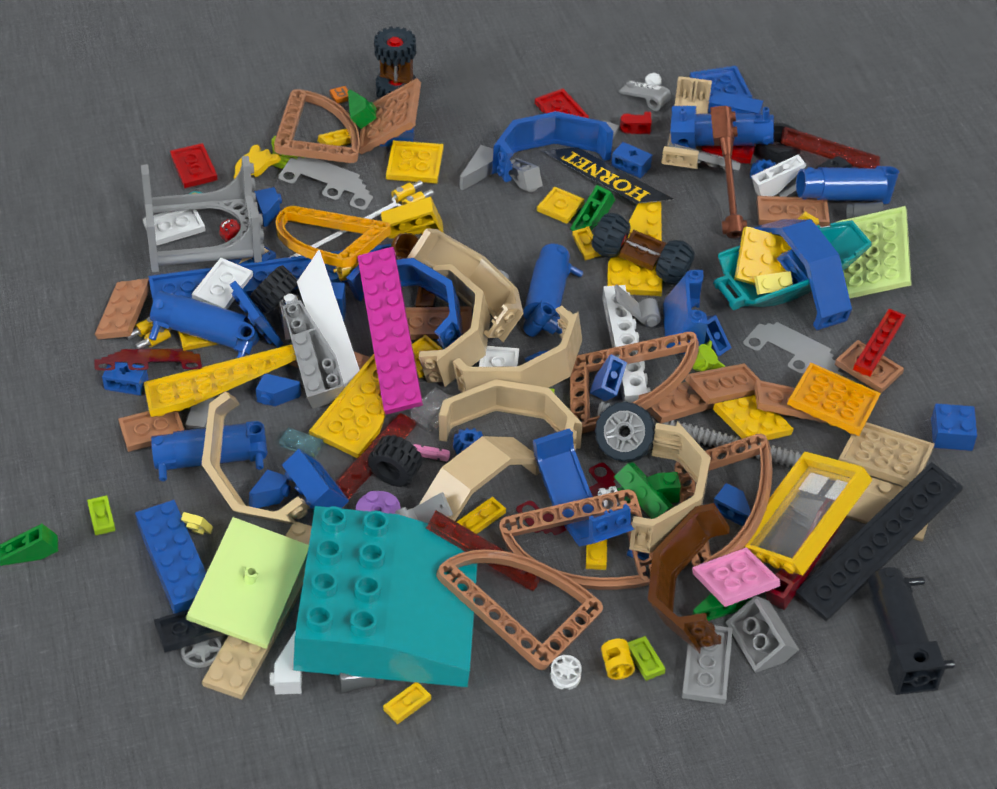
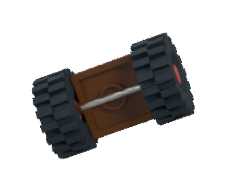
M392 26L389 29L384 28L383 32L378 31L374 36V55L378 61L380 60V73L376 77V96L378 99L416 79L415 74L413 75L416 38L412 31H407V28L403 27L400 29L399 26H396V28Z

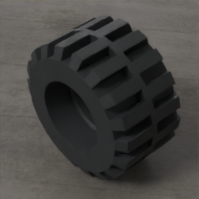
M281 265L259 284L251 293L250 298L265 313H269L279 305L284 296L294 290L298 285V279Z
M385 435V437H381L367 461L371 471L383 482L392 486L406 487L412 482L421 468L423 458L411 442L396 435Z

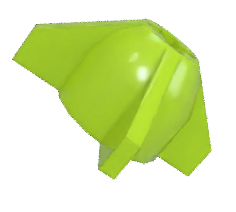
M709 340L706 344L699 346L698 355L692 367L695 371L702 372L725 367L724 364L718 361L716 353L711 348L712 341Z

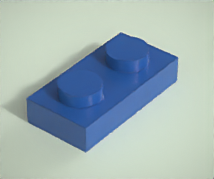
M792 249L779 255L777 260L787 272L791 271V276L796 283L809 279L806 267Z

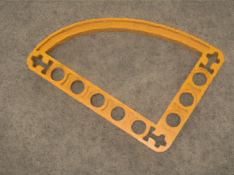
M298 206L285 207L279 212L275 221L278 238L289 249L309 259H313L317 251L320 250L324 264L341 268H349L358 262V255L369 253L391 234V227L388 222ZM289 220L361 233L363 235L340 254H335L314 248L297 240L285 229V225Z

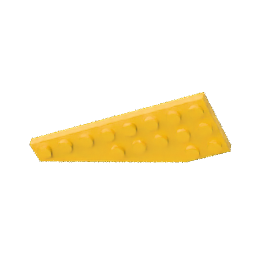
M661 201L637 204L629 220V236L633 230H636L662 241ZM619 255L610 258L608 262L607 286L625 285L626 291L630 292V295L662 296V279L656 274L657 263L651 271L620 258Z
M293 345L143 382L150 416H163L166 413L182 411L185 408L192 407L297 360Z
M374 354L309 430L310 436L358 459L380 433L386 416Z

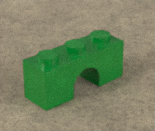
M628 463L614 476L625 490L629 489L635 492L640 507L651 519L657 518L674 508L661 492H657L646 480L647 476L635 463Z

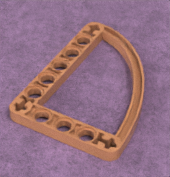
M300 89L291 91L274 142V151L283 155L346 163L357 162L360 137L356 124L350 119V114L335 101L318 93ZM305 102L316 104L333 113L348 130L352 146L343 147L293 140Z
M684 332L577 355L570 376V411L578 419H582V433L595 431L597 419L600 417L590 418L589 372L600 370L611 354H619L620 359L627 362V364L686 352L680 365L668 379L647 395L632 402L647 410L676 389L691 371L699 350V341L694 332ZM669 343H675L671 348L666 347ZM657 347L656 350L648 352L649 348ZM632 351H638L634 356L629 355ZM595 359H602L599 363H593ZM578 377H584L582 381L575 382ZM584 391L582 396H575L578 392ZM585 406L582 411H576L578 407Z
M764 434L749 436L705 451L711 458L709 471L760 455L761 473L755 504L745 525L728 545L712 556L708 541L692 558L691 561L694 567L701 564L700 557H703L705 560L703 563L743 549L759 527L769 501L773 471L770 444ZM745 447L743 452L736 453L738 448ZM726 453L723 459H717L719 454ZM676 462L674 469L679 475L681 485L680 501L682 503L689 496L695 494L697 483L688 473L684 474L682 465ZM685 481H692V483L689 486H683V483Z
M628 489L507 516L500 521L499 528L503 541L511 553L535 560L518 545L513 536L588 520L589 516L592 515L594 518L602 516L604 511L609 513L610 510L602 506V502L605 500L613 502L614 505L610 508L613 511L622 509L623 505L627 504L631 509V514L642 517V513L635 492ZM625 496L631 499L630 503L623 501ZM589 504L593 506L594 510L591 513H585L582 507ZM565 509H571L574 515L566 518L562 512ZM550 513L554 516V520L545 522L542 517L544 514ZM526 518L534 520V524L530 527H526L522 522ZM517 520H519L520 529H518ZM506 523H509L510 526H512L510 531H508L507 528H505ZM631 531L627 532L629 543L631 539ZM632 550L638 575L599 578L559 572L571 578L585 589L620 590L648 586L650 579H648V576H644L646 573L645 566L648 565L649 572L651 573L653 552L648 553L649 558L647 560H640L637 556L640 551Z
M472 550L460 553L442 563L436 574L437 579L539 670L547 669L553 660L559 657L603 610L600 600L571 578L541 562L515 553L499 550ZM475 563H494L518 568L551 582L577 599L582 605L542 644L458 568ZM457 584H465L468 590L461 591ZM473 598L482 599L484 604L481 606L475 604ZM593 606L595 609L588 614V609ZM489 612H496L499 615V619H492L489 616ZM575 617L583 618L585 624H578L575 621ZM505 627H513L515 634L507 633ZM563 629L571 631L572 637H566L562 632ZM521 641H528L531 644V648H524L521 645ZM550 642H556L560 650L552 649ZM543 656L545 660L540 661L539 658Z

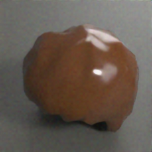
M404 232L398 234L393 239L391 247L395 250L396 260L407 259L419 240L416 235Z

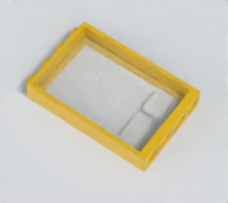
M804 451L769 498L762 521L744 548L747 547L763 564H770L776 569H785L791 574L803 575L872 482V478L862 466Z

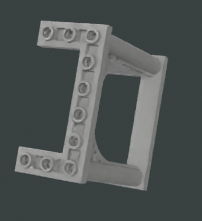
M242 156L241 169L237 177L220 190L208 193L162 197L151 196L148 164L141 165L152 272H159V266L218 261L220 258L229 260L254 257L255 263L262 262V255L265 254L263 229H261L263 219L262 214L258 213L255 192H252V188H255L254 177L251 178V174L254 173V165L250 163L249 156ZM236 206H243L241 209H234ZM213 208L233 214L241 224L238 234L230 241L221 245L157 252L153 213Z

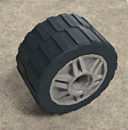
M617 402L612 406H608L600 414L599 419H597L595 428L596 441L600 449L614 460L629 463L638 461L653 448L655 422L643 407L635 403ZM624 428H630V434L627 437H622V430Z

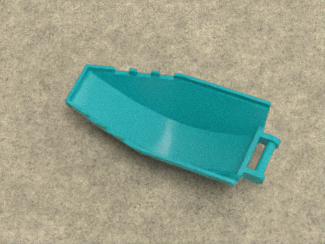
M853 220L831 223L830 227L820 228V225H816L839 253L843 271L872 246V242ZM740 246L718 254L724 276L717 278L713 282V286L719 289L725 296L732 310H737L743 306L768 307L780 305L812 291L808 279L772 293L757 295L754 285L734 280ZM727 285L731 286L734 292L738 295V298H735L732 295V293L726 287Z

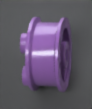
M370 491L361 497L356 505V510L381 511L390 514H396L395 511L401 509L398 499L391 493L384 491Z

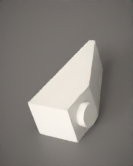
M796 155L751 176L755 192L758 196H774L778 194L797 176L800 169L806 167L805 162L799 155Z
M295 632L275 662L274 673H270V686H274L275 694H301L302 671H293Z

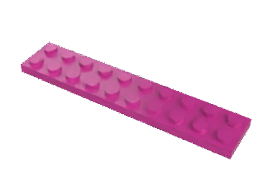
M393 247L358 255L384 412L387 415L423 406L395 250Z

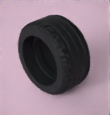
M774 123V142H781L787 146L756 144V151L760 158L779 164L800 154L802 137L794 127L783 123Z

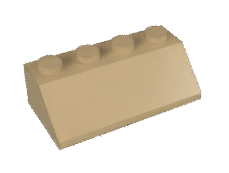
M871 477L872 482L847 514V518L867 524L905 487ZM928 524L913 539L923 541Z

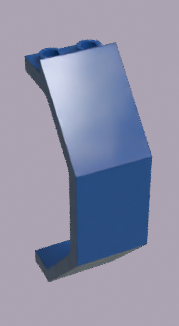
M557 111L513 120L494 145L492 174L498 173L505 182L512 181L509 175V170H512L513 166L510 158L515 152L550 144H560L594 151L604 161L611 160L614 131L606 122Z
M781 219L753 227L768 233L780 234L806 267L817 310V316L813 324L816 330L848 320L852 306L839 253L811 219Z
M414 258L397 260L401 287L419 285L449 303L450 313L448 317L434 331L439 337L437 340L442 345V349L447 348L463 335L460 304L452 280ZM357 265L346 279L355 299L361 301L364 298L360 268Z
M570 428L533 440L534 457L552 506L593 497L576 455L573 444V432ZM586 504L582 507V510L585 513H591L594 508L592 505ZM627 504L623 505L622 509L616 511L612 509L609 510V513L604 511L602 516L594 518L592 515L589 516L588 520L564 525L579 547L635 530L631 525V509ZM565 509L562 514L564 517L570 518L574 515V512L571 509Z

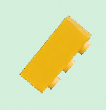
M431 196L381 212L382 221L390 223L391 234L388 238H395L398 234L404 232L423 234L426 228L438 229L444 233L442 219Z

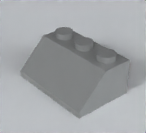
M757 596L753 597L726 621L727 626L733 628L732 634L755 672L780 665L799 650L770 601Z

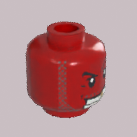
M235 219L223 221L219 229L220 237L225 242L230 241L240 231L241 224Z

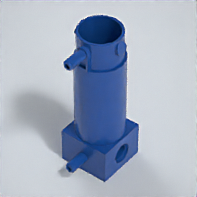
M672 106L671 143L692 149H697V146H714L711 114H697L696 106ZM768 107L763 108V115L735 113L736 121L733 122V127L737 126L738 137H734L733 146L773 144L774 115H770Z

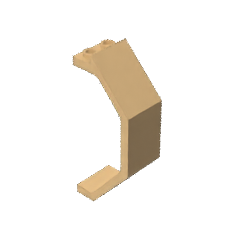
M678 76L674 106H696L697 114H707L712 81ZM671 133L669 136L668 146L669 143H671ZM664 146L662 164L698 169L699 151ZM697 146L696 150L701 151L702 146Z
M425 229L407 258H414L432 269L434 265L452 264L484 292L489 313L493 316L491 321L493 326L490 330H485L484 334L488 338H499L504 342L524 314L518 289L483 255L438 229Z
M452 264L434 265L433 270L452 280L457 296L468 306H472L471 328L443 350L419 352V359L427 383L443 382L445 387L456 379L454 360L460 358L467 366L471 367L486 356L488 337L484 334V331L489 330L491 319L484 292Z
M563 306L556 308V312L560 315V319L557 320L558 326L562 329V333L559 334L562 339L561 344L520 366L470 367L460 358L454 360L453 364L458 389L463 393L495 379L549 388L570 377L582 343L579 312L572 314L571 311H567Z
M495 379L443 400L439 413L440 441L447 442L449 432L453 427L488 413L500 411L542 418L556 432L570 428L573 432L575 451L576 448H581L582 423L546 387Z
M224 392L209 403L202 466L233 511L245 516L296 524L295 518L300 519L308 513L307 510L311 508L302 498L296 497L283 508L274 512L246 506L222 471L220 460L224 419L228 412L240 405L234 396Z
M678 421L676 426L656 423L652 456L679 462L697 483L695 494L657 518L647 519L634 516L632 527L635 530L631 531L630 550L645 553L653 552L695 506L703 504L711 458Z
M482 436L440 469L419 505L443 492L453 515L435 524V526L452 530L455 520L471 495L507 466L523 465L534 475L539 474L540 470L534 457V452L514 437Z

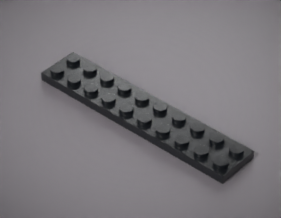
M931 462L796 590L795 595L827 622L868 582L869 577L874 572L882 569L963 490V486Z

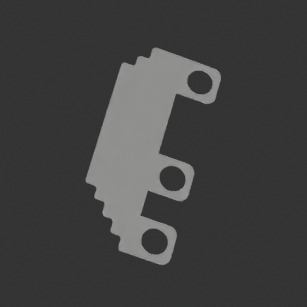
M307 157L290 158L278 176L279 179L288 183H294L300 174L325 182L327 186L322 194L334 200L339 199L344 190L352 192L355 195L351 199L350 205L361 210H365L373 199V196L369 195L370 191L365 189L366 185L362 184L363 180L359 179V174L319 159ZM286 172H292L295 177L287 180L283 175ZM330 188H335L336 190H338V194L336 196H330L328 195L327 190ZM361 198L366 203L364 206H357L354 201Z
M776 322L774 325L759 323L743 341L745 346L756 351L760 350L768 341L794 354L795 356L788 363V367L799 373H805L811 362L838 375H843L838 372L840 368L835 365V360L832 359L834 355L830 353L831 348L779 322ZM757 338L761 344L754 347L749 344V340ZM797 360L803 361L805 367L797 369L793 366V362Z

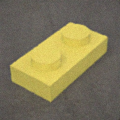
M791 271L754 277L757 295L772 293L793 285Z
M183 512L181 520L186 524L187 528L192 529L191 532L198 535H203L204 533L211 534L213 526L203 517Z

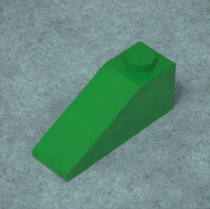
M350 89L348 91L350 119L362 129L377 119V109L372 102L369 103L364 97Z
M596 185L570 230L575 231L589 227L592 231L600 219L609 212L615 202L612 192Z
M678 472L657 473L646 478L651 487L657 492H661L670 503L679 502L681 485ZM623 487L617 488V491L625 490ZM625 496L623 501L630 503L631 499Z
M40 524L0 544V566L42 560L58 552V535L44 524Z
M711 593L693 610L692 615L706 613L707 620L710 621L738 612L752 597L725 607Z

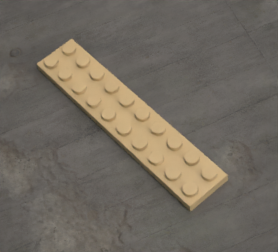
M296 522V524H292L286 537L309 545L312 526ZM307 556L268 648L265 649L228 635L202 681L204 687L241 700L243 699L302 592Z

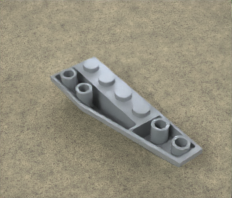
M300 300L284 305L282 307L307 399L312 409L329 404L345 388L336 355Z

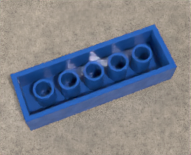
M175 500L135 512L138 529L173 613L190 609L205 578L206 571L186 525L181 520L182 516Z

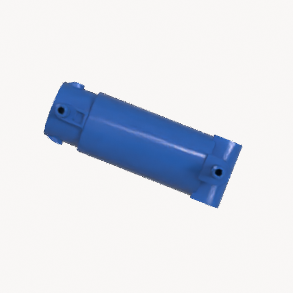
M876 166L875 169L832 167L814 169L808 167L798 171L796 192L798 197L804 200L816 198L817 200L883 201V204H888L891 201L899 171L891 166Z
M545 245L541 249L535 264L523 310L524 318L526 319L523 329L531 337L537 336L542 329L550 334L555 332L558 334L562 333V329L558 326L557 322L560 317H558L559 314L556 312V308L561 306L567 277L570 273L578 277L583 275L582 270L569 263L570 253L562 245Z
M159 291L153 301L150 312V320L153 321V327L149 335L151 340H156L160 327L168 330L173 329L233 348L238 352L237 358L244 357L246 354L250 355L252 346L256 345L259 341V334L248 323L247 315L164 291ZM252 332L249 337H245L247 333Z
M251 421L242 424L225 425L220 464L250 460V462L255 461L256 469H263V459L268 454L264 424L259 421ZM206 428L174 431L173 434L151 437L155 469H159L160 481L167 480V470L202 466Z

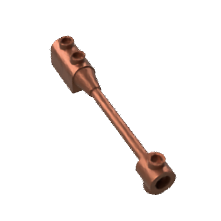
M729 106L710 107L714 146L721 145L728 190L730 215L725 218V221H722L723 235H727L729 238L742 237L743 228L747 226V220H743L741 215H737L731 160L734 137H738L737 126L733 127V122L736 121V114Z

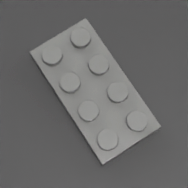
M669 143L668 147L699 151L697 163L704 161L708 166L717 168V165H720L725 170V161L722 156ZM731 159L732 170H739L741 164Z
M715 626V632L722 637L721 644L701 647L700 654L688 644L682 698L720 704L726 703L733 628Z

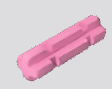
M413 444L424 458L435 460L440 458V461L445 462L449 460V450L442 449L440 451L439 448L421 447L419 444Z

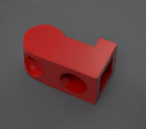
M644 112V115L623 114L620 118V131L631 134H651V112Z

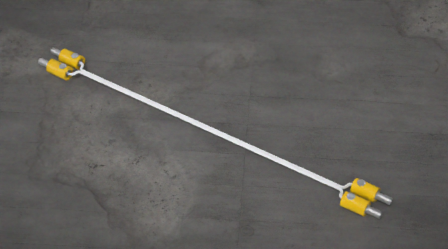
M420 180L414 184L408 182L391 192L393 203L365 218L372 219L383 211L430 197L434 193L431 189L424 193L421 191L415 193L416 189L423 186L422 181ZM340 230L311 246L317 248L348 231ZM296 253V254H294V255H292V256H290V257L302 256V255ZM148 317L135 324V329L132 331L131 336H126V338L129 340L137 335L140 337L144 336L145 340L135 344L136 349H142L147 345L152 348L169 339L171 334L170 330L160 327L156 340L149 339L153 321Z

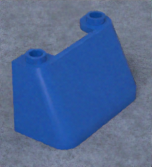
M703 270L688 271L664 299L665 337L684 332H694L699 341V346L705 344L707 316L701 310H691L694 306L696 308L700 306V293L704 277ZM669 343L666 347L671 348L675 343Z

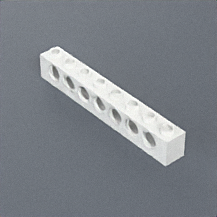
M619 285L624 291H626L625 285ZM603 286L602 300L612 348L638 343L639 334L635 332L636 320L632 319L633 315L614 299L616 297L614 286ZM632 351L629 355L634 356L638 351ZM644 361L626 365L620 384L623 402L632 403L638 400L639 395L651 392L650 387L646 386L648 384L647 373L643 372L645 370Z

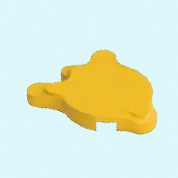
M253 145L249 153L244 155L249 156L250 163H253L254 173L251 175L255 177L260 176L268 167L281 160L279 154H271L269 149L261 151L259 145ZM242 158L236 163L234 179L241 169Z

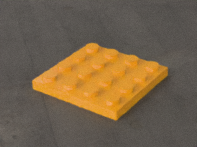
M810 362L787 404L796 410L810 414L814 418L826 421L832 426L844 429L850 434L860 436L881 393Z

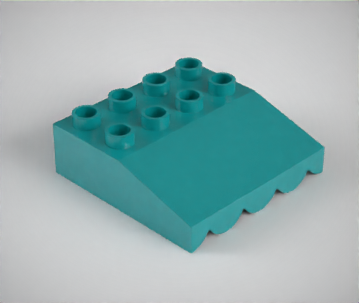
M315 506L294 638L293 671L335 675L344 673L356 677L468 687L474 612L437 579L436 574L440 565L449 558L460 553L478 550L479 538L399 514L383 513L381 511L350 510L335 506ZM477 563L458 568L476 584ZM457 584L461 591L468 590L465 584Z

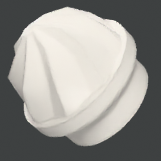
M650 73L646 76L645 83L660 86L662 79L659 74Z

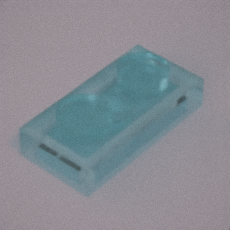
M288 427L279 440V445L295 452L301 449L315 458L323 446V440Z

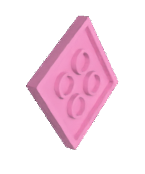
M747 547L692 567L693 575L725 607L780 586V579Z

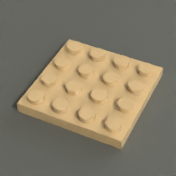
M866 422L860 436L851 435L839 457V461L862 466L870 476L906 487L925 469L935 444Z

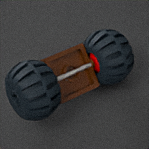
M605 214L595 229L592 247L598 254L609 258L619 255L620 258L651 271L657 263L656 274L667 284H677L691 268L695 252L689 244L681 240H671L666 244L636 230H633L629 236L630 223L620 214Z

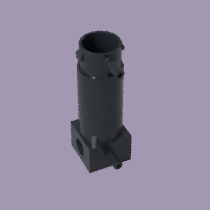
M887 567L874 572L869 577L868 584L873 596L872 603L891 656L888 673L895 694L902 695L938 690L944 670L954 668L955 662L954 660L943 659L937 641L929 642L912 595L913 590L911 586L924 585L925 579L923 577L904 578L902 571L895 567Z

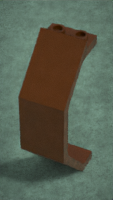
M715 503L695 506L653 551L648 601L664 624L699 654L701 653V647L721 644L722 637L715 632L713 623L708 622L706 613L683 617L673 613L676 578L709 539L729 534L730 527Z

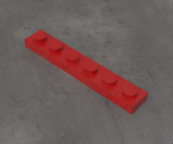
M890 308L888 309L854 364V371L871 377L903 324L906 315Z

